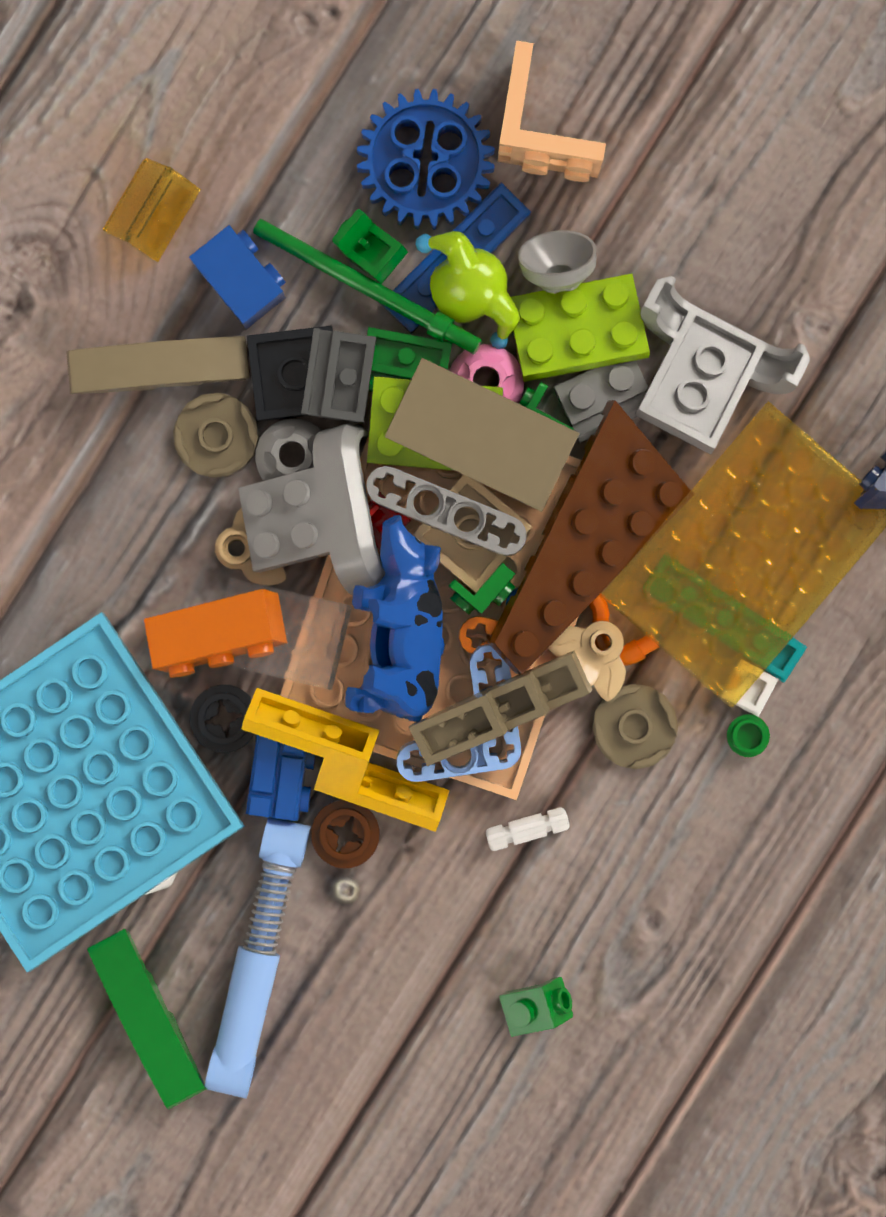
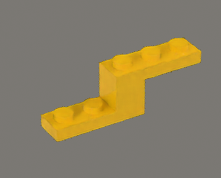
M256 688L241 729L323 757L314 790L436 832L450 790L424 781L411 782L396 771L370 763L369 760L380 730Z

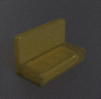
M145 158L107 220L103 231L126 242L149 259L158 262L201 189L173 168Z

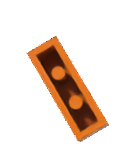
M259 589L144 619L152 669L168 672L171 678L194 674L195 666L207 663L209 668L228 666L235 663V656L248 654L249 658L268 656L274 653L273 647L288 644L279 595L266 589Z

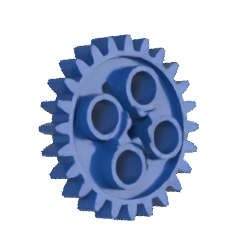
M415 89L414 101L408 102L400 93L398 94L399 107L394 109L387 102L382 103L385 114L384 118L371 114L370 121L376 128L375 131L362 129L361 131L362 138L370 143L369 145L357 147V154L368 158V160L357 164V170L360 173L370 174L361 182L362 188H375L376 190L370 197L371 204L384 200L383 216H388L394 210L398 211L399 225H402L407 217L410 216L414 218L415 229L419 230L423 219H429L432 229L435 230L438 225V217L444 216L451 226L454 224L453 212L455 210H458L466 217L469 215V209L466 204L468 200L475 204L481 203L482 198L476 191V188H490V181L482 176V174L493 173L495 167L494 164L483 160L494 155L495 152L493 146L482 145L483 142L490 138V130L477 131L476 128L480 125L482 116L478 114L468 119L466 116L469 110V103L465 102L456 109L453 107L454 94L452 93L447 96L444 102L438 101L437 89L432 90L429 100H423L419 89ZM431 122L434 124L431 157L435 161H430L426 193L420 197L417 194L421 169L420 160L417 158H422L426 125ZM403 127H412L419 133L417 141L409 145L400 143L395 136ZM452 132L457 134L462 142L458 148L446 150L439 145L438 139L442 134ZM397 169H407L413 174L414 179L408 186L398 187L391 182V174ZM447 174L455 179L456 186L453 190L442 193L433 187L432 182L436 176Z

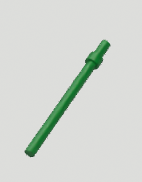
M259 219L256 223L253 234L428 329L427 334L441 342L446 339L473 355L478 351L482 339L456 326L453 318L440 311L435 314L263 219Z

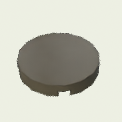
M222 393L202 394L188 402L178 416L173 430L175 449L182 462L195 473L213 479L230 477L243 470L255 456L259 441L257 422L249 408L235 397Z
M630 684L622 686L621 690L612 700H601L594 713L592 730L595 743L606 758L621 767L641 769L655 765L668 755L675 743L678 722L675 709L665 695L650 686Z

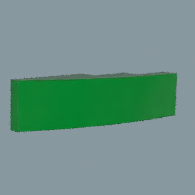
M123 929L87 948L114 1009L165 1107L171 1109L206 1090L207 1088L173 1013L168 1011L151 972L146 970L130 932Z

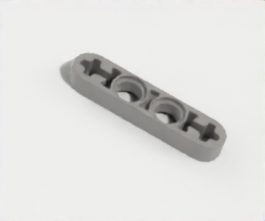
M378 467L371 472L367 479V492L372 501L389 510L499 555H514L525 545L526 529L520 520L511 515L394 467ZM387 474L394 477L393 484L403 490H406L407 481L416 484L408 494L406 508L397 505L402 499L399 495L388 493L386 498L379 497V488L374 486L376 479L384 480ZM421 491H432L439 498V507L431 515H421L414 508V498ZM470 507L476 510L480 519L476 529L464 532L456 527L454 516L459 509ZM489 514L496 517L491 526L504 530L507 524L515 526L514 534L520 537L518 543L510 542L507 548H502L499 546L500 538L489 532L487 541L478 539L477 537L485 528L486 515Z

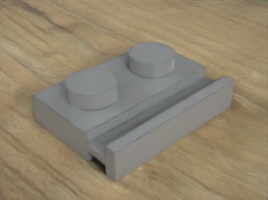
M630 361L591 369L554 386L553 389L571 427L574 428V431L580 433L577 440L581 444L589 440L591 435H595L604 416L601 413L608 400H616L627 415L634 419L638 417L635 413L649 387L637 362Z

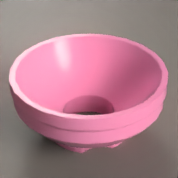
M481 344L474 355L464 350L452 363L449 371L472 382L474 374L479 369L487 367L495 370L499 376L497 387L503 388V397L516 403L520 402L525 382H523L519 362L506 349H497L491 344Z

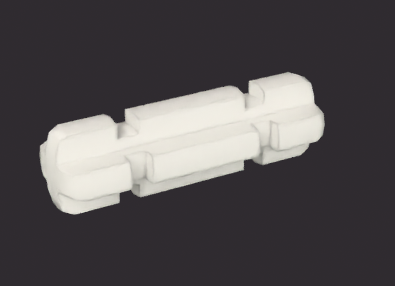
M559 807L547 811V815L542 816L539 813L508 822L509 826L502 827L501 824L488 828L486 830V837L490 849L497 851L507 848L508 844L514 842V845L545 837L547 832L553 831V834L568 830L570 824L565 809Z

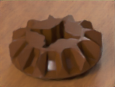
M338 800L326 805L315 817L311 829L312 844L319 857L331 866L344 869L354 868L365 863L374 854L380 837L379 825L373 812L368 808L345 800ZM352 816L355 818L352 823L354 824L352 832L364 841L362 843L357 840L355 842L348 840L345 846L343 845L341 850L338 851L336 849L339 845L337 843L339 835L334 833V830L328 828V825L343 827Z

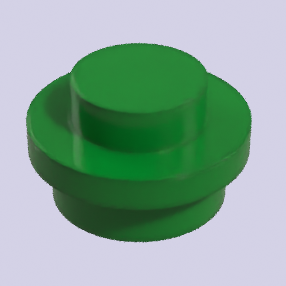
M745 714L736 717L729 724L726 738L733 752L743 757H754L766 749L770 733L768 726L761 718Z

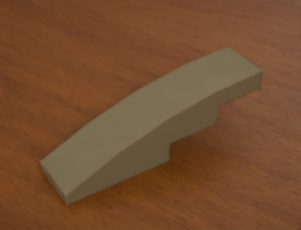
M245 336L157 341L66 351L70 394L154 390L158 387L194 386L209 382L245 381L249 379Z
M572 651L410 725L409 729L426 765L429 766L500 737L508 730L544 716L556 707L591 693L592 688L575 651Z

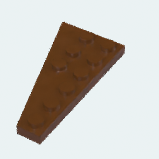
M616 400L607 401L601 413L604 416L596 433L590 436L584 448L586 453L576 473L571 474L542 533L544 538L535 556L531 555L524 569L527 572L516 594L510 597L488 643L515 674L522 675L694 496L692 491Z

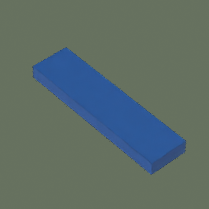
M501 182L453 231L463 233L474 248L493 253L531 215V211ZM434 249L393 291L434 312L438 307L432 298L430 279L435 267L448 259L443 252ZM382 305L410 334L420 326Z

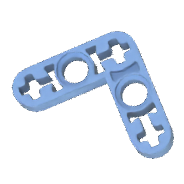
M490 644L478 646L470 656V672L474 695L481 692L478 686L479 683L488 684L485 669L477 668V662H481L484 659L483 653L492 652L494 659L502 660L501 665L494 668L496 682L511 678L510 667ZM517 726L504 734L506 744H513L514 749L507 751V758L503 760L498 758L497 753L489 752L490 747L496 746L495 738L471 748V758L466 765L461 767L451 765L446 758L440 761L443 767L441 770H434L435 763L429 766L423 763L422 771L413 772L412 766L404 765L403 760L410 758V751L419 750L414 740L400 748L397 754V768L399 773L411 782L507 769L518 762L521 755L519 729Z

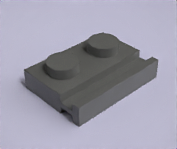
M314 328L301 411L302 415L364 424L376 337Z

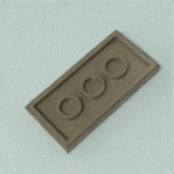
M421 358L385 437L542 512L580 433Z

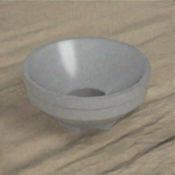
M559 230L542 233L526 241L520 248L518 259L521 272L528 281L541 287L546 292L555 294L560 291L576 289L594 271L597 252L594 242L588 236L574 231Z
M289 418L280 420L265 430L258 441L255 451L256 467L262 480L265 481L313 468V441L321 429L310 421ZM290 442L299 443L305 450L303 463L293 468L286 467L280 460L281 448Z

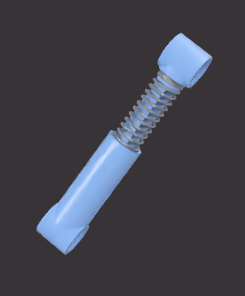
M268 817L259 852V858L264 862L262 864L263 871H265L260 874L264 877L263 880L258 881L262 884L261 887L256 888L260 891V894L255 895L258 898V902L253 903L256 906V910H251L255 915L249 918L253 921L252 925H248L251 928V932L246 933L249 936V940H244L247 945L238 946L220 1029L206 1076L205 1087L207 1090L247 1099L267 1006L280 955L276 953L273 947L278 945L275 939L280 938L277 932L282 930L279 924H282L283 920L280 917L285 915L282 911L287 908L284 902L289 900L286 895L291 893L287 888L292 886L289 880L294 878L293 873H295V869L301 868L311 828L309 825Z

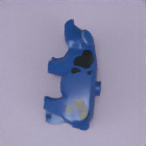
M400 515L385 520L382 525L380 559L385 576L376 585L370 587L355 585L353 590L352 605L354 608L373 614L370 638V653L373 665L369 666L360 688H347L345 704L347 708L355 712L373 713L380 709L399 718L418 722L432 708L437 696L440 661L445 647L442 637V602L434 580V573L437 571L440 562L441 547L426 545L413 536L403 525Z

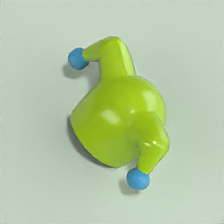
M452 231L432 237L428 234L419 236L416 239L417 250L422 253H428L432 249L443 252L448 258L435 267L430 279L432 298L439 311L453 318L457 323L470 322L484 315L492 318L498 325L497 332L492 334L490 342L497 349L505 348L509 341L508 336L519 323L520 315L507 292V274L501 261L486 250L474 248L469 239L461 232Z

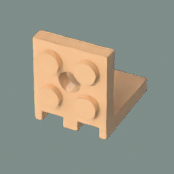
M516 41L497 162L521 165L522 171L534 175H547L548 170L564 172V178L578 182H588L590 177L598 178L604 159L606 143L520 129L534 43Z

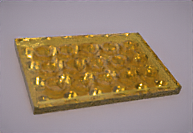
M768 401L600 596L732 708L886 528V509H860L854 502L864 490L859 485L861 480Z

